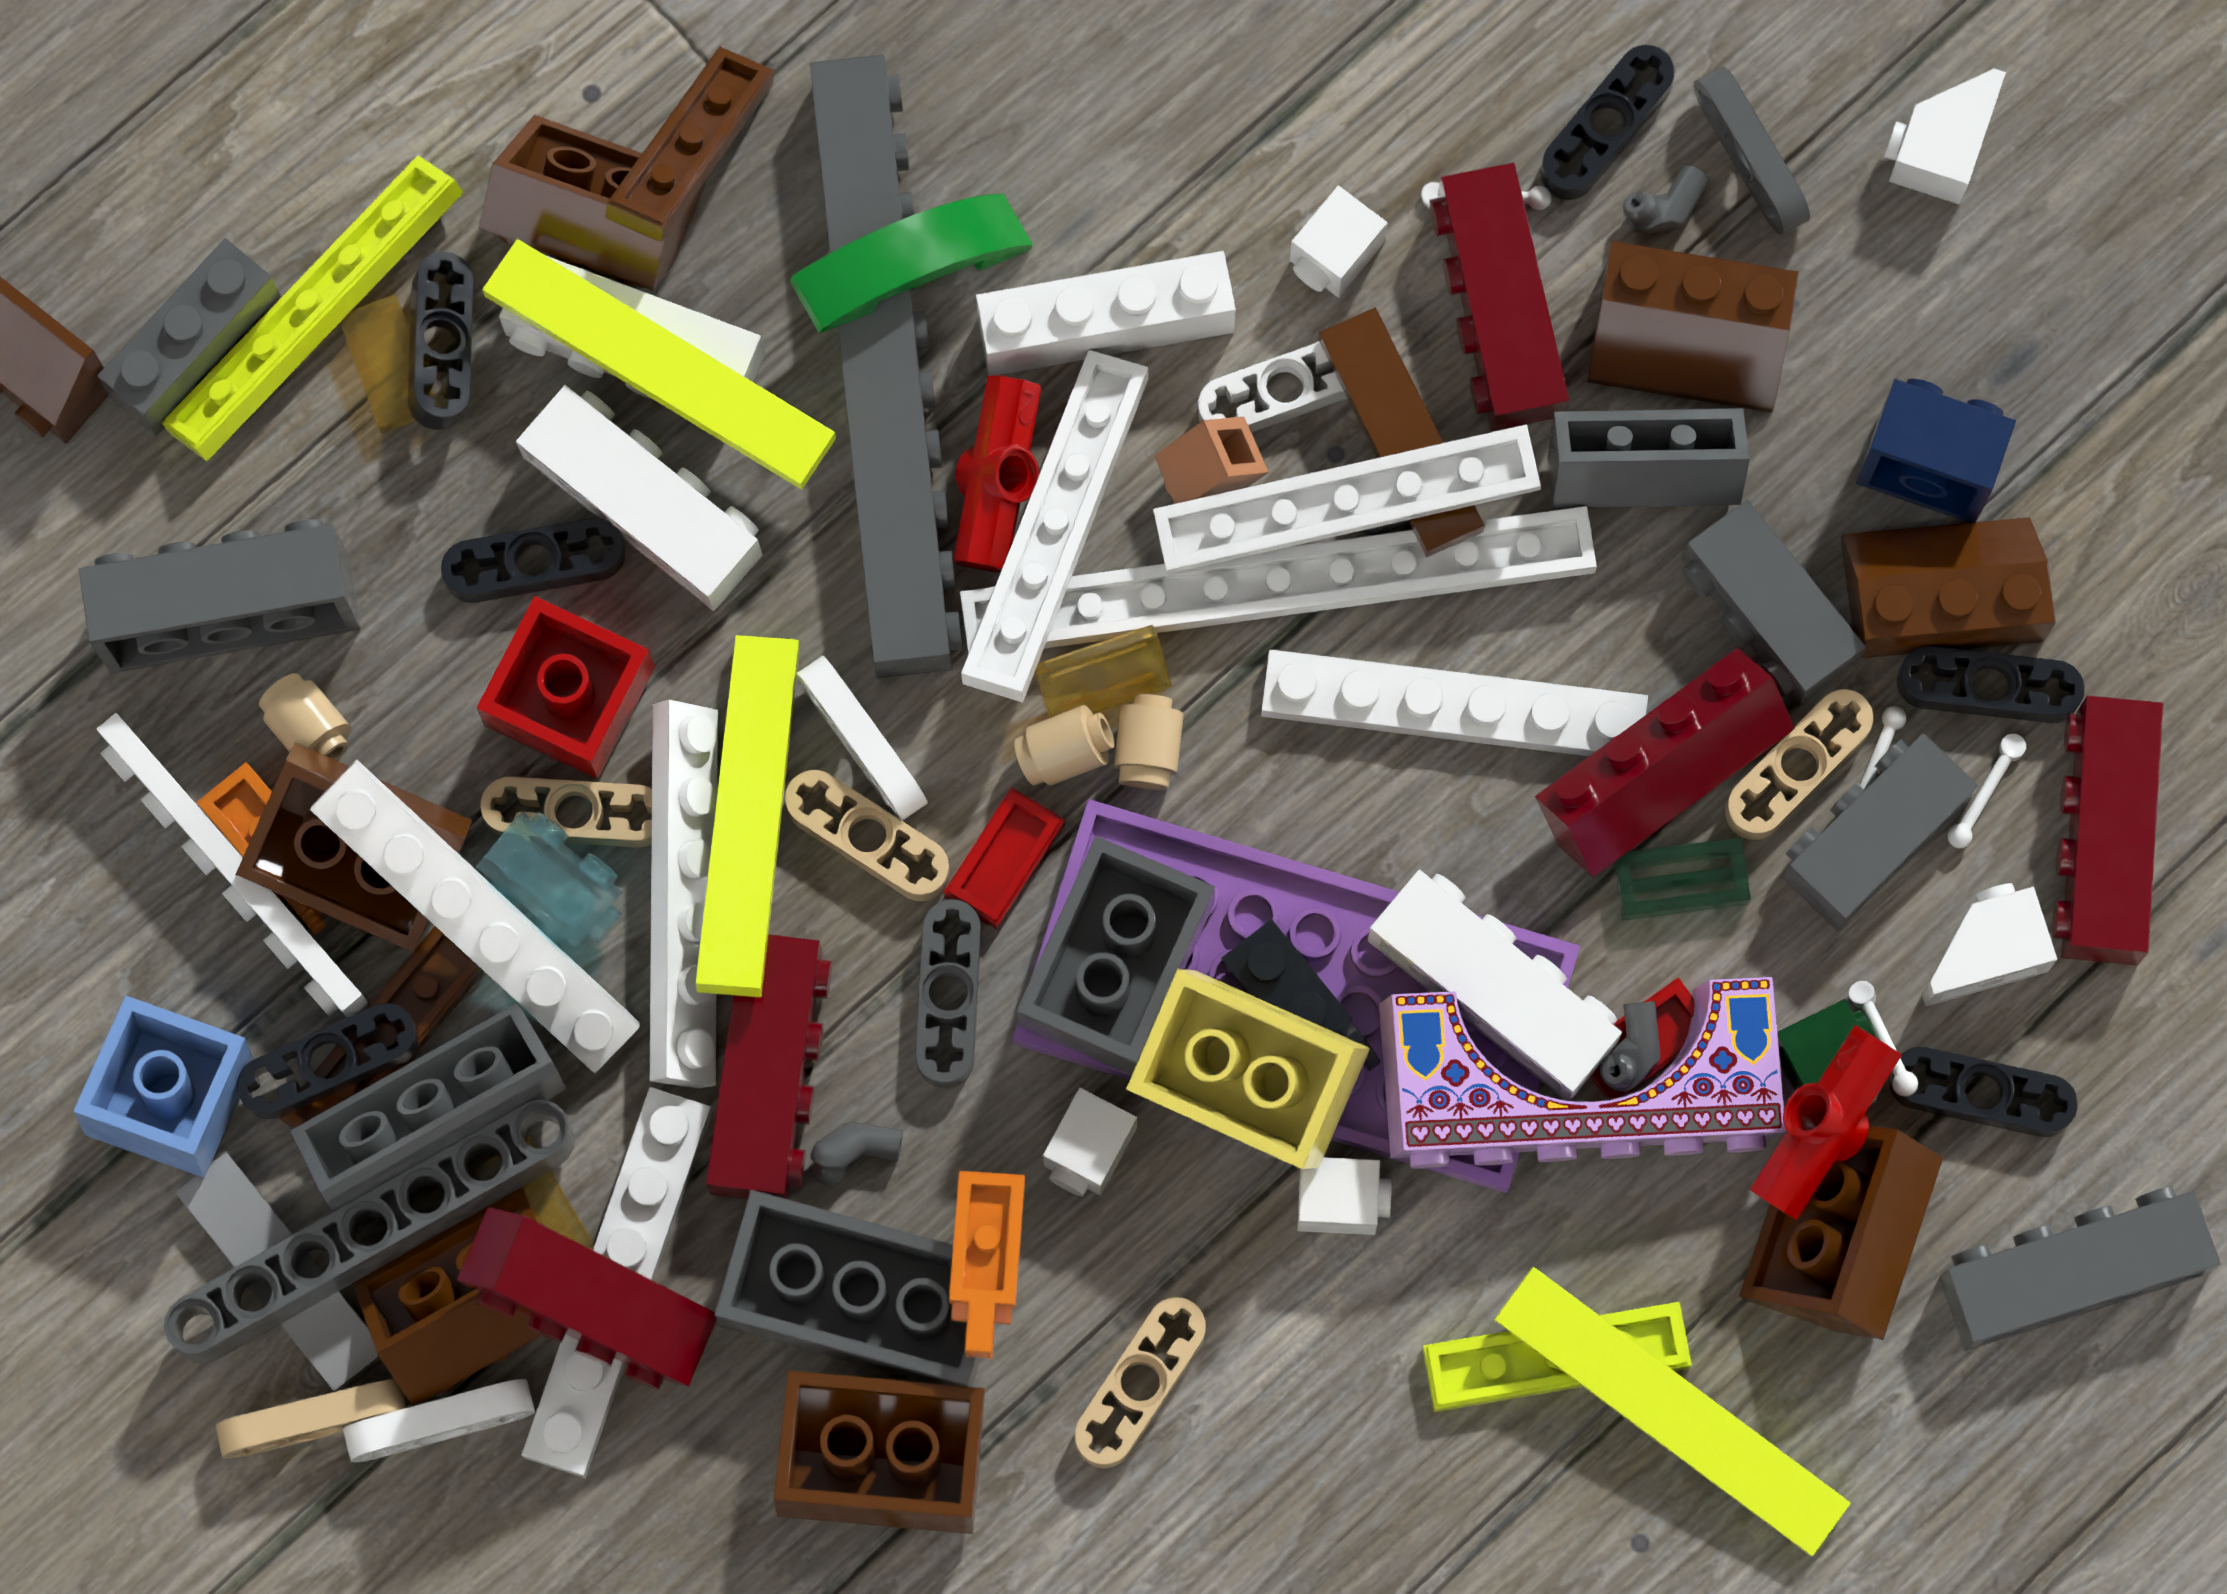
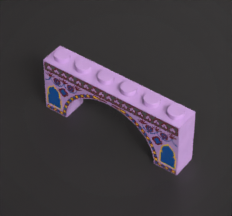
M1772 977L1708 980L1693 989L1695 1006L1688 1030L1689 1034L1682 1049L1667 1069L1650 1085L1639 1092L1613 1100L1598 1102H1573L1543 1096L1514 1083L1501 1074L1485 1059L1471 1040L1460 1015L1456 992L1392 994L1379 1003L1390 1158H1410L1411 1168L1423 1169L1450 1165L1449 1156L1474 1154L1475 1165H1498L1513 1162V1152L1537 1151L1539 1162H1559L1577 1159L1576 1149L1601 1148V1158L1603 1159L1640 1156V1146L1664 1145V1154L1667 1156L1704 1152L1703 1143L1727 1142V1152L1766 1149V1140L1786 1132L1783 1123L1784 1105Z

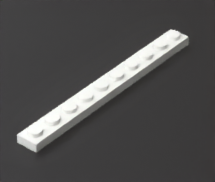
M1587 506L1482 520L1485 525L1484 532L1427 558L1414 531L1408 530L1291 546L1171 574L1167 573L1165 564L1072 576L1044 648L1593 574L1596 571L1597 564ZM995 587L960 591L968 654Z

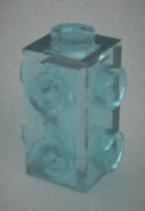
M523 812L512 821L476 868L486 875L485 879L512 904L517 900L537 917L532 923L557 946L562 947L568 941L577 948L588 936L599 943L622 914L613 906L623 894L613 884L618 875L596 856L588 853L582 859L563 844L568 835L547 816L538 812L532 819Z

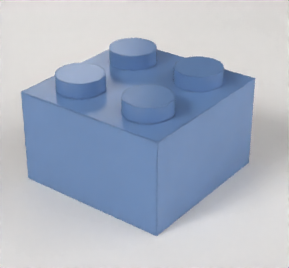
M125 995L73 1112L86 1136L205 1178L240 1098L237 1090L239 1075L242 1069L254 1058L244 1037Z

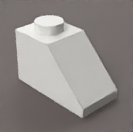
M1997 69L1987 71L1916 104L1908 125L1896 122L1884 155L1885 158L1895 161L1889 182L1960 205L1969 184L2006 72Z
M2007 883L1991 887L1976 894L1978 902L1973 903L1962 918L1922 993L1925 1007L2044 974L2051 969L2058 959L2034 887L2015 892L2013 884Z

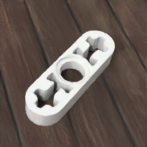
M1320 342L1212 380L1200 393L1198 418L1199 422L1225 418L1223 414L1212 415L1210 413L1216 409V398L1226 395L1230 403H1238L1249 399L1250 389L1247 385L1252 383L1257 385V399L1264 411L1256 413L1255 402L1251 401L1240 405L1236 412V417H1245L1251 433L1347 399V396L1335 372L1321 376L1320 386L1323 390L1314 391L1313 375L1306 364L1314 362L1316 374L1332 368ZM1282 372L1294 374L1303 384L1302 394L1296 400L1288 403L1273 399L1267 390V383L1271 377Z
M821 656L796 673L801 686L895 817L903 821L925 806L928 802L922 790L830 662L824 656Z
M517 1379L361 1420L344 1427L343 1433L350 1461L363 1462L511 1423L534 1414L535 1409L528 1381L526 1379Z

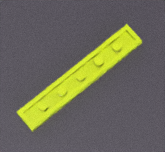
M420 156L415 157L163 420L161 424L166 430L207 462L464 193L457 182Z
M519 239L514 242L482 289L486 298L801 490L836 440L835 432Z
M740 635L735 637L696 975L697 993L762 997L797 679L796 673L800 651L799 640Z
M1531 1267L1493 1319L1808 1555L1813 1556L1851 1504V1502L1535 1267Z

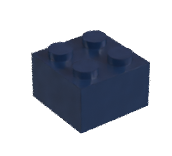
M1914 378L1908 379L1906 382L1894 379L1878 416L1855 484L1968 523L1976 522L1994 488L2016 420L2003 416V410L1992 403L1977 399H1971L1965 403L1944 396L1943 390L1931 382Z

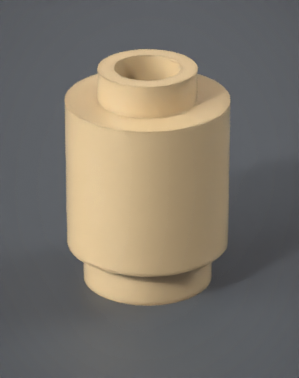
M292 673L279 679L262 695L259 707L265 713L263 721L289 753L294 744L298 743L337 761L348 749L349 744L346 740L350 735L351 726L313 681H304L298 673Z
M1137 694L1134 697V704H1126L1120 707L1114 767L1120 770L1119 784L1147 790L1169 789L1170 775H1176L1178 770L1184 716L1183 712L1172 709L1171 698L1152 694Z
M1082 705L1028 726L1026 734L1015 739L1014 746L1021 770L1029 783L1035 786L1045 782L1047 785L1052 786L1106 765L1108 763V750L1114 748V738L1104 715L1100 712L1093 714L1086 705Z

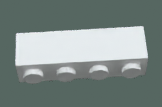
M1224 251L976 295L978 321L989 376L1085 360L1088 350L1105 355H1114L1235 332L1236 309Z
M548 257L754 382L765 356L761 335ZM502 308L499 317L505 335L510 337L509 342L514 347L535 356H544L545 352L549 351L568 358L567 364L571 368L590 377L602 378L604 372L612 375ZM625 383L626 387L629 388L631 391L646 398H650L644 393Z
M564 385L516 440L522 457L597 518L609 521L619 530L624 540L712 611H715L762 557L763 554L758 539L754 537L759 529L736 508L730 506L723 512L706 497L710 494V489L689 470L682 467L676 474L658 460L663 454L662 451L643 433L633 429L627 435L610 420L615 416L614 412L596 395L586 390L580 397Z
M1419 869L1370 927L1367 941L1431 993L1456 992L1458 1008L1463 1019L1565 1101H1571L1599 1067L1603 1059L1617 1045L1622 1034L1614 1026L1617 1017L1596 998L1587 995L1582 1000L1563 984L1567 980L1566 976L1548 959L1541 955H1536L1532 960L1514 946L1513 942L1516 940V936L1501 921L1489 914H1486L1481 919L1462 904L1466 899L1463 892L1447 878L1436 874L1431 879Z

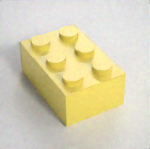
M1177 969L1126 1090L1300 1169H1315L1320 1167L1370 1048L1196 970Z

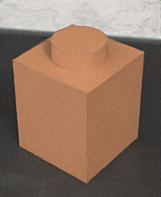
M1245 417L1203 420L1154 455L1164 478L1165 488L1175 504L1247 488L1269 473Z

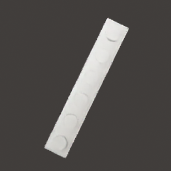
M1088 350L961 672L962 684L1023 703L1148 382V367Z
M1526 424L1153 509L1166 571L1168 574L1539 491L1541 490V485Z
M1269 649L1261 717L1590 756L1646 715L1648 695Z
M666 700L653 704L650 1081L700 1089L716 1085V994L697 993L696 975L717 802L718 710L674 700Z
M115 713L100 725L97 731L109 744L100 753L124 782L135 774L150 791L141 801L165 829L176 821L190 837L181 847L205 875L217 868L231 884L222 894L242 918L248 922L257 914L272 933L263 941L282 964L289 969L298 961L312 977L313 980L304 988L328 1016H331L339 1009L348 1018L366 1010L370 1004L278 897L271 890L235 875L243 857L120 716Z
M357 759L312 805L310 810L592 1072L596 1073L639 1029L640 1022Z
M652 1087L649 1088L593 1251L654 1281L712 1114L711 1106ZM565 1335L555 1357L522 1456L525 1459L586 1478L625 1363L614 1358L612 1365L607 1366L586 1358L575 1352L579 1341Z

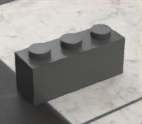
M224 238L97 375L109 397L152 434L157 436L165 428L161 424L163 420L281 298L272 276L229 240Z
M1743 408L1554 412L1547 456L1552 508L1740 505L1750 461Z
M1748 499L1687 543L1682 558L1686 565L1682 568L1686 580L1703 599L1708 596L1712 597L1725 614L1721 620L1729 635L1742 648L1748 645L1751 646L1764 663L1761 668L1773 677L1781 697L1789 694L1799 707L1859 662L1866 646Z
M1924 733L1910 746L1901 739L1896 742L1874 766L1881 775L1866 790L1858 783L1854 784L1830 809L1837 818L1821 834L1811 827L1786 853L1793 862L1789 865L1783 879L1837 931L1971 800L1979 787L1972 778Z

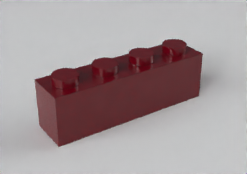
M1515 162L1443 176L1439 184L1438 198L1430 199V212L1436 236L1447 235L1451 257L1443 258V269L1448 292L1450 295L1460 294L1465 316L1456 318L1463 355L1473 353L1478 376L1470 378V389L1477 415L1487 413L1491 431L1553 419L1554 412L1566 411L1569 397Z
M1736 648L1588 758L1538 793L1535 798L1559 847L1589 875L1595 877L1788 735L1795 727L1773 677Z
M2087 695L2078 708L2077 714H2068L2064 733V751L2074 753L2073 776H2064L2060 812L2061 814H2070L2069 838H2060L2056 857L2057 876L2066 877L2065 901L2056 900L2052 919V937L2062 939L2061 958L2139 965L2149 953L2164 703Z
M768 934L762 997L733 995L706 1181L710 1195L748 1200L750 1191L754 1190L788 1200L790 1187L801 1188L806 1150L795 1149L798 1125H810L815 1092L814 1086L804 1085L807 1062H819L823 1039V1023L813 1022L816 998H828L832 975V961L822 960L823 952L820 940Z
M491 1207L487 1208L457 1278V1281L480 1292L476 1301L477 1304L510 1318H513L516 1310L530 1316L526 1328L559 1342H563L565 1335H568L579 1341L575 1352L607 1366H611L615 1358L627 1364L623 1373L625 1377L657 1390L660 1389L663 1380L689 1387L717 1321L714 1311L524 1215Z

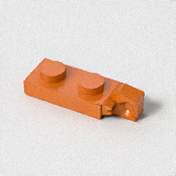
M959 1171L949 1303L952 1305V1321L967 1322L966 1357L992 1359L995 1324L1011 1325L1012 1309H1016L1025 1175Z

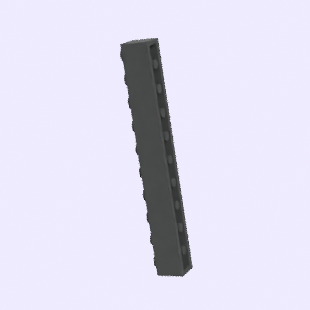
M884 54L810 62L830 253L871 232L914 215L912 192L899 193L897 174L899 171L909 170L906 134H893L891 113L903 112L899 75L887 76ZM922 285L917 286V287L912 288V289H921V288H922ZM910 290L879 301L873 313L838 326L876 678L952 670L950 651L962 649L958 611L945 612L943 590L955 588L952 551L939 552L936 530L949 528L945 490L932 491L930 469L942 468L938 430L926 431L923 409L936 407L932 370L919 371L917 349L929 348L925 310L912 311Z

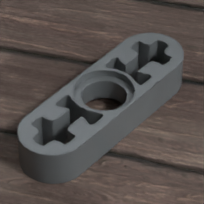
M1720 67L1695 80V95L1704 115L1772 229L1777 234L1782 235L1809 221V207L1799 185L1732 73L1726 67Z
M954 899L941 901L927 912L922 932L915 1057L917 1068L923 1079L939 1088H952L964 1082L972 1072L975 1055L981 925L976 911L970 905ZM947 916H958L961 927L971 929L969 935H961L957 940V961L970 959V966L968 968L952 962L931 966L932 957L945 961L946 946L944 936L934 933L935 927L946 925ZM944 977H954L962 981L967 988L965 1002L959 1008L951 1011L937 1008L930 999L931 987L937 980ZM928 1020L943 1025L967 1022L965 1031L952 1027L951 1042L954 1053L964 1055L962 1061L951 1063L950 1072H938L936 1061L926 1059L927 1053L938 1052L940 1047V1026L927 1029Z

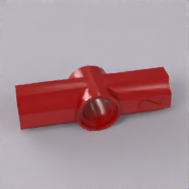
M1001 375L987 376L975 445L967 449L960 456L956 466V482L960 492L965 497L953 558L957 565L993 573H1001L1014 540L1020 503L1031 497L1039 477L1038 464L1030 452L1042 389L1039 387L1040 384Z
M1854 1025L1818 1083L1805 1084L1795 1090L1789 1097L1783 1112V1123L1787 1132L1756 1178L1750 1191L1797 1220L1834 1161L1847 1160L1857 1154L1863 1147L1869 1130V1122L1865 1113L1902 1054L1862 1028Z

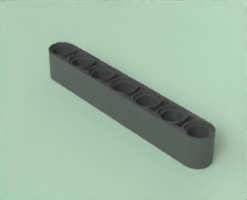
M534 1100L525 1103L192 1291L170 1306L164 1320V1331L167 1340L184 1358L194 1363L207 1364L222 1358L560 1166L570 1157L575 1141V1136L566 1114L558 1105L548 1100ZM552 1121L560 1127L559 1135L552 1145L541 1149L533 1148L526 1143L527 1133L535 1123ZM484 1153H495L501 1156L502 1167L494 1178L487 1181H477L470 1177V1166L476 1157ZM437 1185L444 1188V1201L436 1211L425 1214L413 1210V1198L422 1187ZM378 1217L387 1221V1232L378 1244L362 1246L356 1243V1230L364 1220ZM312 1250L328 1252L330 1256L329 1266L320 1277L304 1279L299 1276L298 1265L301 1258L307 1252ZM257 1282L270 1284L272 1289L271 1299L263 1309L255 1312H248L242 1309L241 1296L249 1285ZM198 1315L211 1316L214 1326L210 1337L197 1345L185 1343L183 1331L187 1322Z

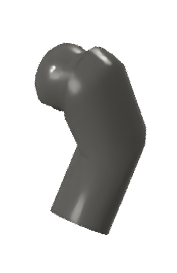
M1683 165L1667 194L1653 196L1650 193H1646L1643 196L1641 191L1633 192L1626 198L1623 204V213L1628 226L1645 235L1682 227L1687 222L1709 183V177L1696 167Z
M1655 1001L1623 1004L1626 1037L1603 1059L1600 1065L1601 1079L1608 1087L1615 1091L1624 1092L1636 1087L1660 1060L1661 1052Z
M858 1122L845 1123L815 1143L810 1154V1159L814 1162L811 1169L812 1175L821 1183L837 1184L843 1181L847 1169L846 1166L861 1156L898 1162L903 1130Z

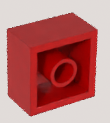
M534 596L476 708L485 727L595 779H599L655 667L649 649Z

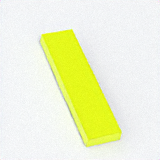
M1680 1302L1599 1315L1673 1371L1691 1368L1692 1363ZM1509 1331L1428 1344L1422 1347L1434 1412L1583 1387Z

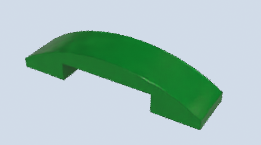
M1003 193L981 195L925 210L871 232L792 275L790 283L820 334L873 313L879 301L973 264L977 271L1030 251L1033 244Z

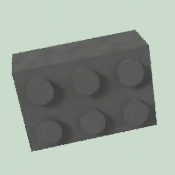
M1095 836L1017 1008L1018 1026L1132 1075L1177 969H1185L1213 907L1215 886Z

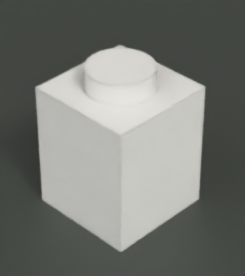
M1338 185L1292 240L1290 262L1294 264L1293 271L1312 289L1321 292L1326 288L1339 298L1385 243L1388 222Z
M1079 1088L1043 1154L1044 1167L1052 1170L1049 1179L1066 1191L1081 1197L1084 1196L1087 1189L1101 1196L1137 1130V1117Z
M1323 1158L1319 1168L1300 1169L1297 1231L1375 1235L1378 1217L1390 1218L1391 1179L1379 1178L1380 1160Z

